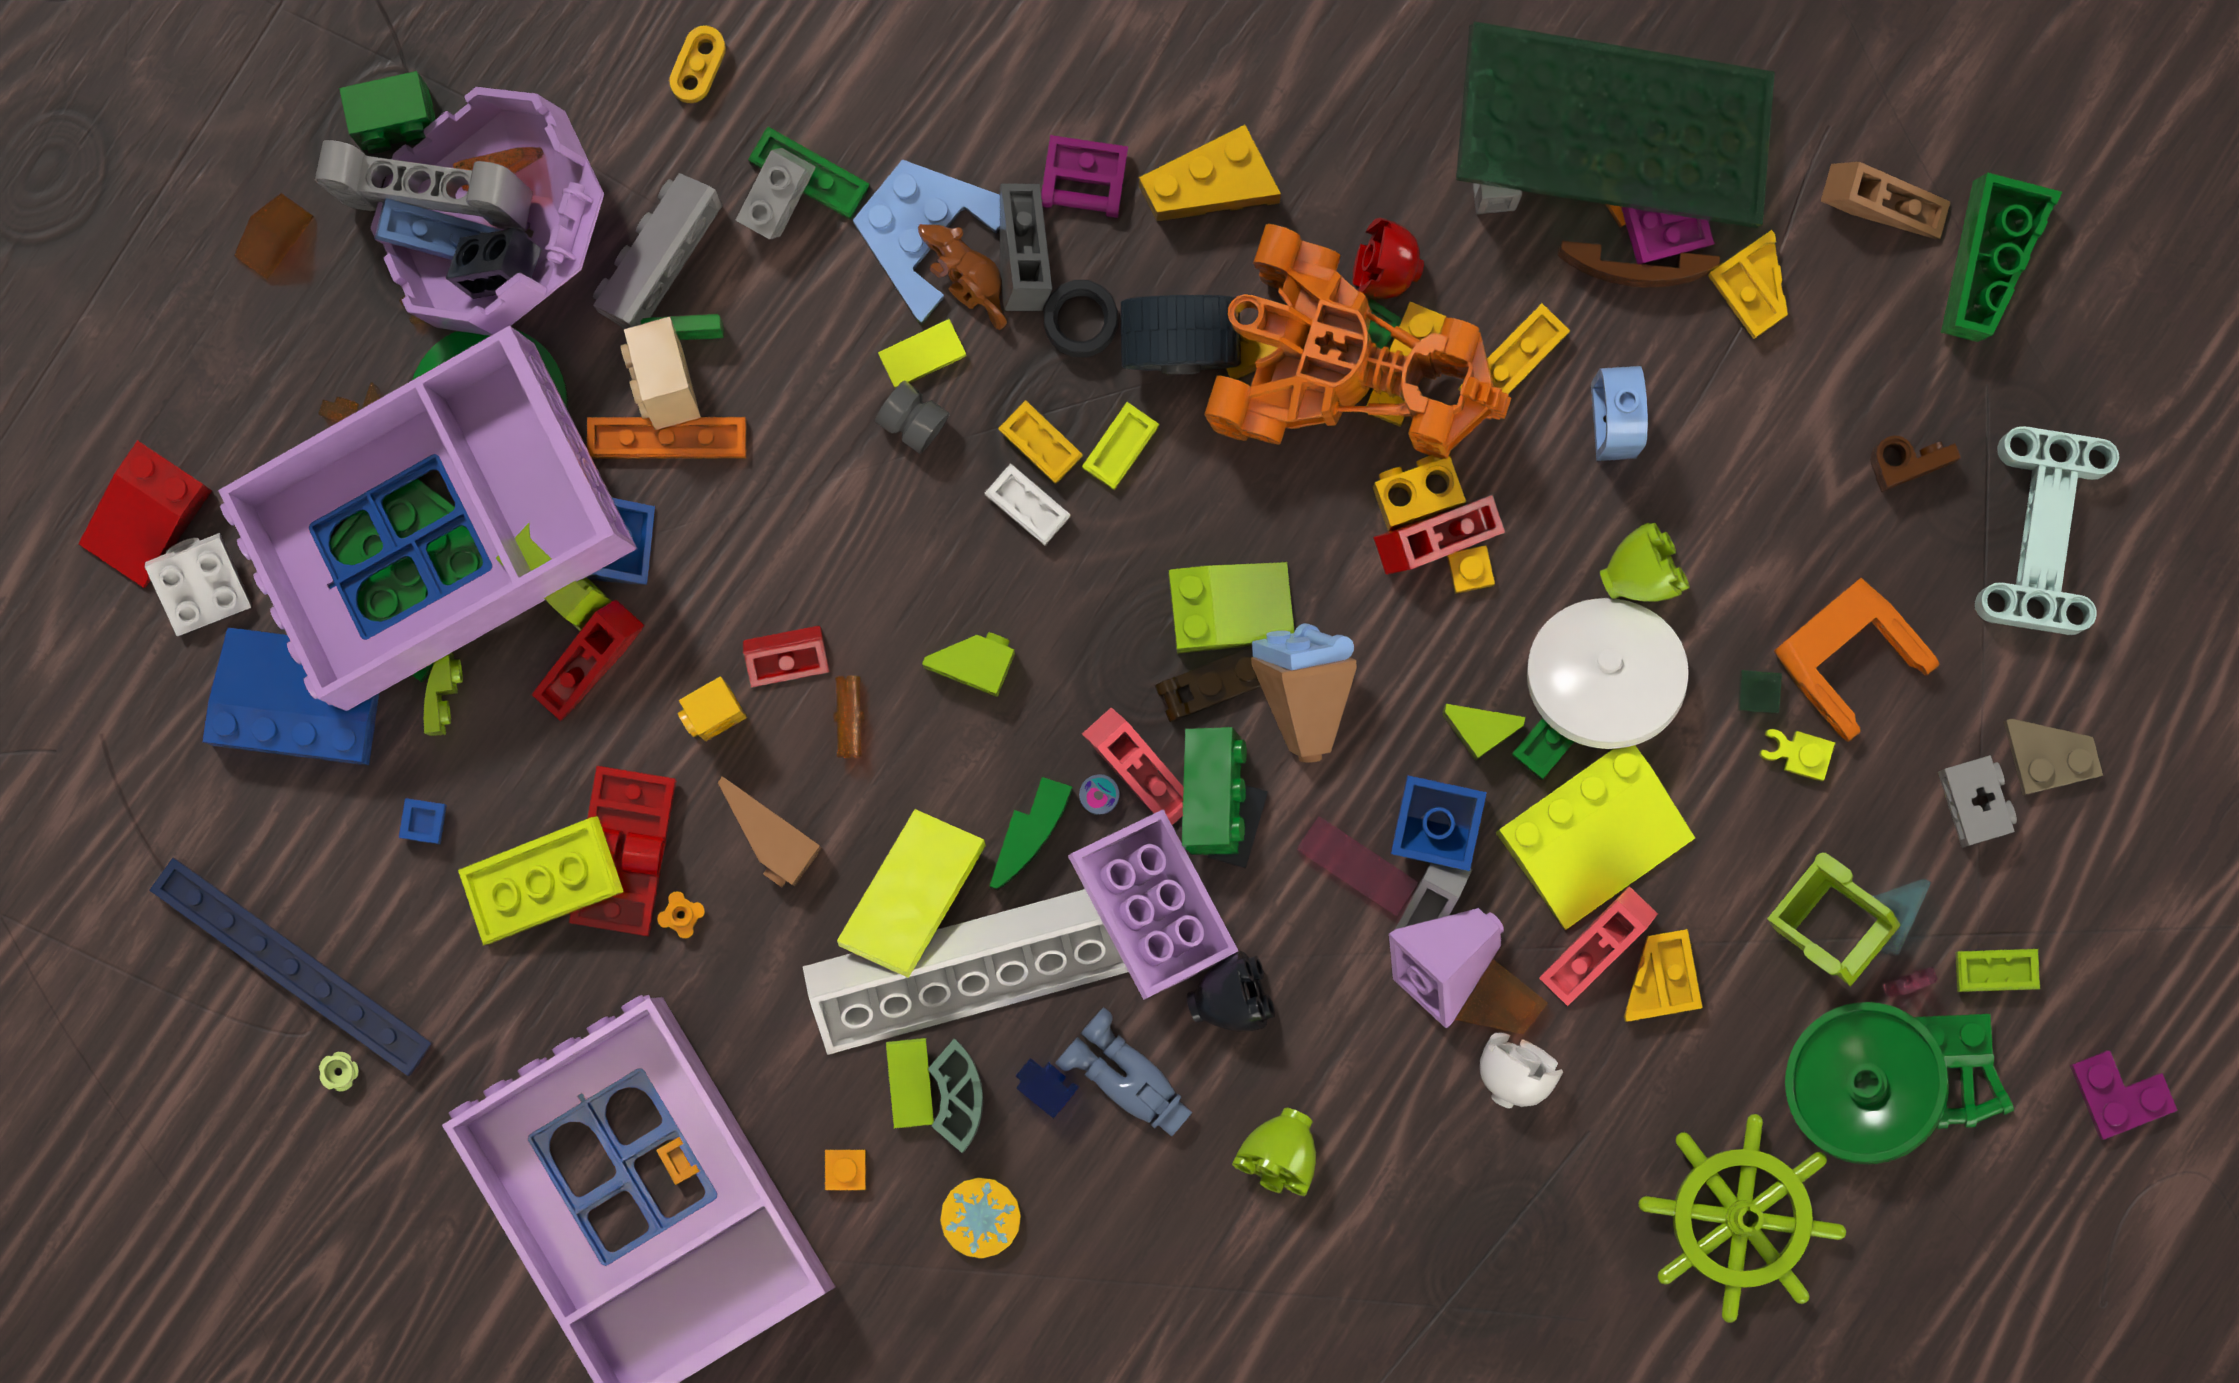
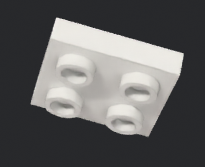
M220 533L203 540H199V538L184 540L169 548L166 554L145 562V569L177 637L251 608L252 602Z

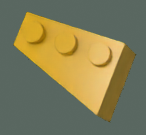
M1246 125L1139 177V188L1156 221L1204 215L1207 212L1228 209L1230 211L1243 209V207L1262 204H1279L1281 193Z

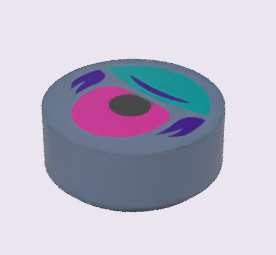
M1098 774L1087 778L1080 788L1081 804L1088 812L1094 815H1104L1111 812L1119 801L1117 784L1106 775Z

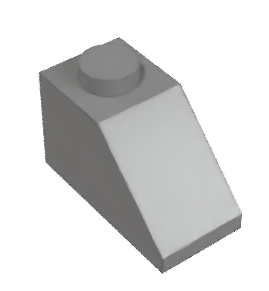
M1430 863L1395 929L1449 916L1464 889L1472 869L1470 868V871Z

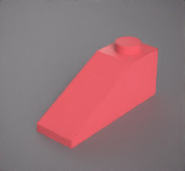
M1113 708L1106 711L1082 733L1105 762L1153 814L1164 809L1172 825L1183 816L1184 787L1133 727Z
M1629 886L1539 979L1567 1006L1570 1005L1649 927L1658 913Z

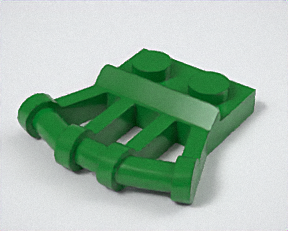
M1991 1014L1914 1017L1929 1030L1937 1041L1947 1068H1960L1962 1108H1947L1946 1104L1943 1116L1936 1127L1937 1129H1947L1949 1124H1964L1965 1128L1976 1127L1977 1123L2001 1112L2003 1115L2014 1111L2013 1104L2004 1090L1993 1065ZM1973 1067L1981 1068L1994 1096L1993 1099L1975 1106Z

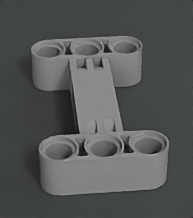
M334 140L323 141L315 181L341 203L352 208L375 211L378 202L383 203L388 198L425 209L480 216L491 225L504 230L507 228L526 230L533 191L508 168L499 164L476 161L471 171L366 156L353 145ZM393 174L392 183L385 188H381L383 179ZM431 179L429 189L423 193H418L421 183ZM463 185H469L467 194L460 199H456L457 190Z

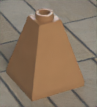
M1251 657L1252 667L1289 751L1298 755L1300 762L1309 763L1322 760V754L1331 753L1356 672V660L1349 657L1342 661L1289 670Z

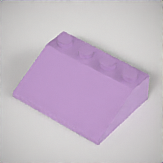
M1164 809L1068 855L1143 1000L1189 979L1238 952L1233 939Z

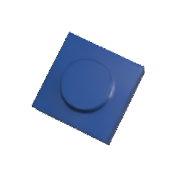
M405 798L399 838L441 844L447 805Z

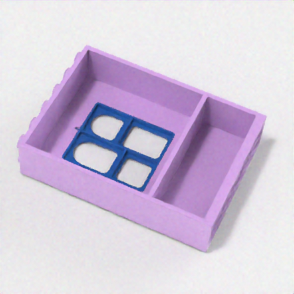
M510 325L218 490L224 502L220 505L221 511L228 523L232 526L235 525L240 535V538L237 539V544L246 559L252 560L257 570L253 574L255 582L265 595H269L274 606L270 608L271 615L279 628H285L290 642L287 643L289 653L297 664H302L307 674V677L304 678L307 690L314 699L318 698L328 705H333L345 711L543 602L546 596L574 581L577 582L637 549L535 344ZM431 470H438L455 502L454 510L406 538H399L383 507V499ZM361 510H365L368 512L383 543V549L364 562L355 565L343 564L332 554L330 547L331 534L335 527L344 519ZM528 523H530V538L552 558V560L532 571L515 540V537ZM465 526L469 530L483 559V565L478 570L455 583L444 585L428 554L427 547L431 542L452 530ZM498 555H499V558H500L502 564H501L499 561H497V559H496V557H497ZM405 557H411L427 588V597L388 620L379 622L367 619L359 610L357 602L358 591L363 582Z
M640 995L621 1007L624 1012L621 1016L617 1018L615 1016L610 1018L606 1016L587 1027L586 1029L590 1035L583 1039L581 1037L576 1039L572 1037L552 1049L555 1054L554 1057L549 1060L547 1058L539 1060L538 1058L520 1068L518 1073L521 1077L515 1081L512 1078L507 1081L501 1080L484 1090L483 1093L486 1096L484 1100L480 1102L478 1099L473 1102L467 1101L449 1112L452 1119L442 1125L594 1383H680L835 1288L834 1283L663 997L650 998L649 995L644 997ZM626 1087L638 1088L644 1091L652 1099L662 1117L661 1125L629 1145H623L619 1142L606 1117V1108L611 1096L618 1090ZM568 1122H581L589 1126L596 1134L616 1169V1174L612 1179L582 1197L574 1195L550 1152V1140L554 1132L561 1125ZM680 1137L683 1142L680 1148L691 1167L696 1164L699 1169L696 1175L705 1189V1195L701 1200L675 1216L667 1218L661 1213L634 1165L636 1159L663 1142ZM627 1191L632 1195L649 1224V1229L645 1234L621 1249L610 1252L605 1248L589 1221V1212L618 1193Z

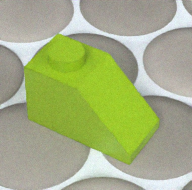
M988 632L986 638L975 635L928 655L924 658L922 665L927 670L998 697L1015 651L1008 647L1010 640Z

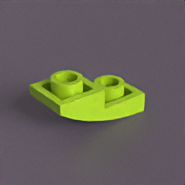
M453 653L435 661L429 675L423 717L424 733L429 736L446 735L445 725L451 724L448 700L442 701V695L457 694V683L463 682L460 659L454 660Z
M926 1038L886 1042L894 1128L932 1125L934 1117Z

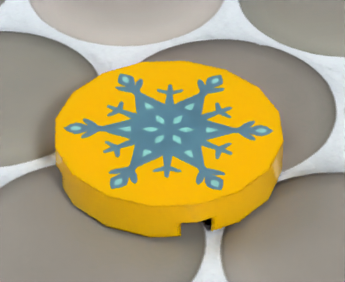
M975 1178L963 1181L950 1191L942 1205L940 1221L944 1236L954 1249L969 1257L986 1258L998 1255L1011 1245L1019 1232L1021 1214L1018 1201L1006 1186L993 1179Z

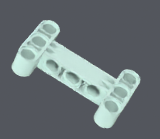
M2026 426L2016 427L2005 434L1997 446L1999 458L2003 463L2015 468L2032 470L2016 585L1994 583L1986 587L1976 597L1975 610L1983 620L1991 623L2076 635L2090 628L2097 616L2096 607L2089 598L2061 592L2078 478L2093 480L2104 477L2117 466L2119 452L2111 441L2101 438ZM2011 438H2020L2026 443V456H2018L2012 452L2010 448ZM2051 444H2059L2065 449L2067 455L2065 462H2057L2051 458L2049 453ZM2091 450L2100 451L2106 459L2104 469L2095 468L2090 463L2089 453ZM1990 593H1997L2003 597L2005 607L2002 612H1995L1989 608L1987 598ZM2029 599H2036L2042 603L2044 614L2041 619H2036L2029 615L2027 611ZM2069 605H2074L2081 609L2083 613L2081 625L2072 624L2068 620L2066 611Z

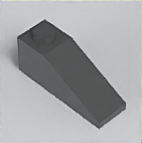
M1040 184L1000 185V274L1002 278L1001 288L1004 311H1043L1052 290Z

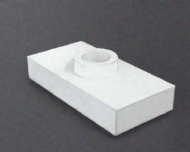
M1011 463L985 492V496L1044 546L1071 517L1065 509Z

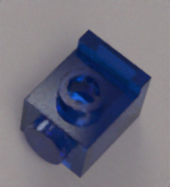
M1031 1058L1015 1076L1021 1081L1016 1088L1053 1119L1079 1089L1073 1082L1068 1088L1064 1086L1062 1082L1067 1077L1049 1062L1042 1068Z

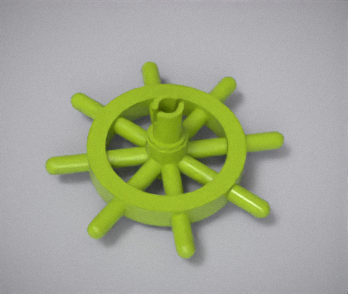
M1752 1114L1747 1119L1743 1149L1723 1151L1708 1158L1688 1133H1679L1675 1139L1676 1144L1694 1168L1682 1182L1675 1200L1644 1196L1638 1203L1640 1210L1643 1212L1673 1216L1675 1236L1683 1252L1658 1272L1659 1282L1664 1285L1669 1284L1693 1266L1706 1277L1724 1284L1722 1318L1728 1323H1732L1737 1319L1741 1287L1761 1286L1779 1279L1798 1304H1805L1809 1300V1293L1791 1269L1804 1254L1810 1236L1841 1240L1846 1236V1229L1841 1224L1813 1220L1811 1202L1803 1185L1805 1180L1825 1166L1827 1162L1826 1155L1822 1152H1816L1792 1170L1779 1159L1760 1152L1763 1120L1758 1114ZM1741 1166L1737 1197L1719 1175V1171L1729 1167ZM1758 1168L1772 1175L1777 1182L1753 1199ZM1704 1183L1708 1185L1723 1207L1694 1203L1695 1197ZM1788 1194L1793 1208V1217L1763 1213ZM1691 1219L1722 1224L1697 1242L1693 1233ZM1761 1229L1791 1233L1786 1247L1780 1254ZM1732 1237L1728 1268H1725L1711 1260L1707 1255ZM1748 1240L1767 1263L1766 1265L1752 1270H1744Z

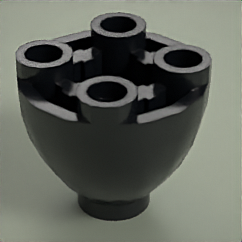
M1240 951L1212 967L1200 981L1196 990L1187 993V1003L1196 1023L1206 1021L1214 1026L1238 1032L1264 1029L1267 1025V1019L1275 1017V1008L1271 997L1268 994L1264 995L1260 979L1264 978V971L1260 959L1257 956L1249 958L1246 953Z

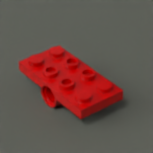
M596 766L587 819L598 816L624 892L570 913V924L649 937L677 782L675 778Z

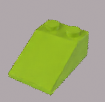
M1287 562L1212 565L1169 570L1177 654L1252 646V641L1266 639V634L1273 631H1289L1290 634L1294 633Z

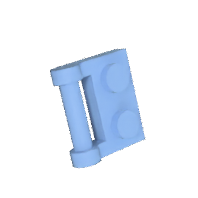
M1306 623L1299 625L1292 634L1289 631H1273L1266 634V639L1252 641L1253 657L1289 670L1346 660L1354 651V644L1350 638L1343 635L1331 636L1322 633L1317 627Z

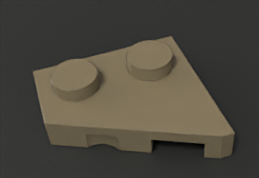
M2016 719L2003 721L2023 795L2103 776L2093 737Z

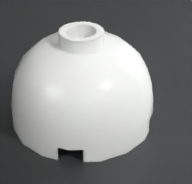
M1494 1033L1487 1042L1480 1059L1481 1078L1484 1085L1492 1092L1491 1098L1506 1108H1512L1514 1105L1521 1107L1537 1105L1547 1098L1563 1074L1562 1069L1555 1071L1558 1062L1544 1050L1522 1039L1520 1046L1507 1042L1511 1035Z

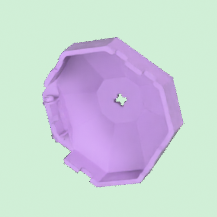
M475 87L464 96L468 103L454 115L445 111L424 129L425 139L414 148L405 144L393 154L392 160L471 171L474 162L483 161L502 165L513 172L533 191L525 231H527L530 225L529 229L534 231L532 238L528 239L542 250L532 278L522 273H517L495 291L497 295L472 299L446 279L452 260L375 240L384 245L387 252L384 261L393 281L399 284L406 297L402 299V302L408 313L436 328L492 336L509 325L514 324L582 270L604 192L564 110L538 94ZM393 174L386 176L383 188L392 183ZM431 179L421 183L418 193H423L429 189ZM463 185L457 190L456 199H460L467 194L469 185ZM378 202L370 228L374 238L383 205L382 202ZM432 210L497 228L480 216Z

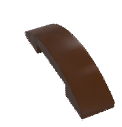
M1562 241L1558 248V256L1579 271L1606 282L1632 287H1667L1691 282L1708 275L1720 264V256L1680 253L1676 259L1675 268L1602 261L1600 260L1602 246L1600 244Z

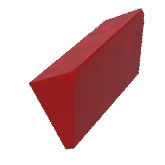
M820 626L743 641V653L751 688L829 673Z

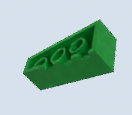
M1988 172L1973 181L1941 333L1976 342L1982 341L1994 334L2015 291L2014 287L2021 273L2025 270L2031 258L2030 254L2038 238L2042 235L2048 223L2047 219L2054 205L2057 204L2062 191Z

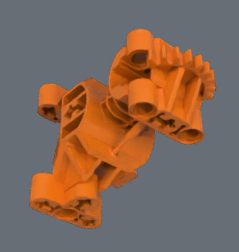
M1273 224L1265 225L1253 264L1256 269H1259V277L1264 284L1279 289L1278 293L1286 305L1254 295L1243 294L1231 301L1228 307V317L1233 329L1239 335L1250 340L1278 347V349L1272 354L1256 360L1255 365L1257 369L1251 387L1233 378L1225 376L1216 377L1204 414L1215 432L1242 441H1246L1248 437L1272 444H1281L1285 428L1297 429L1326 423L1327 426L1336 425L1343 412H1368V415L1411 416L1412 423L1408 434L1413 448L1429 456L1433 455L1436 458L1448 459L1450 451L1484 419H1505L1511 397H1508L1509 394L1502 392V389L1496 388L1493 385L1483 340L1477 326L1463 320L1445 318L1440 334L1433 333L1423 340H1419L1400 327L1396 326L1394 328L1372 314L1366 296L1361 291L1358 292L1336 271L1341 257L1339 253L1323 246L1302 241L1300 235L1290 229ZM1253 308L1257 310L1258 317L1252 324L1243 325L1238 322V316L1244 309ZM1372 320L1391 332L1393 338L1411 348L1412 351L1408 357L1404 356L1402 351L1399 350L1396 353L1390 352L1389 347L1386 346L1382 349L1377 348L1376 344L1372 343L1368 332L1370 321ZM1442 374L1464 379L1457 405H1447L1422 396L1418 387L1421 379L1427 377L1436 380ZM1370 388L1375 389V392L1381 394L1382 391L1387 392L1389 397L1392 398L1396 395L1400 396L1405 401L1401 404L1369 403L1368 406H1354L1367 394Z

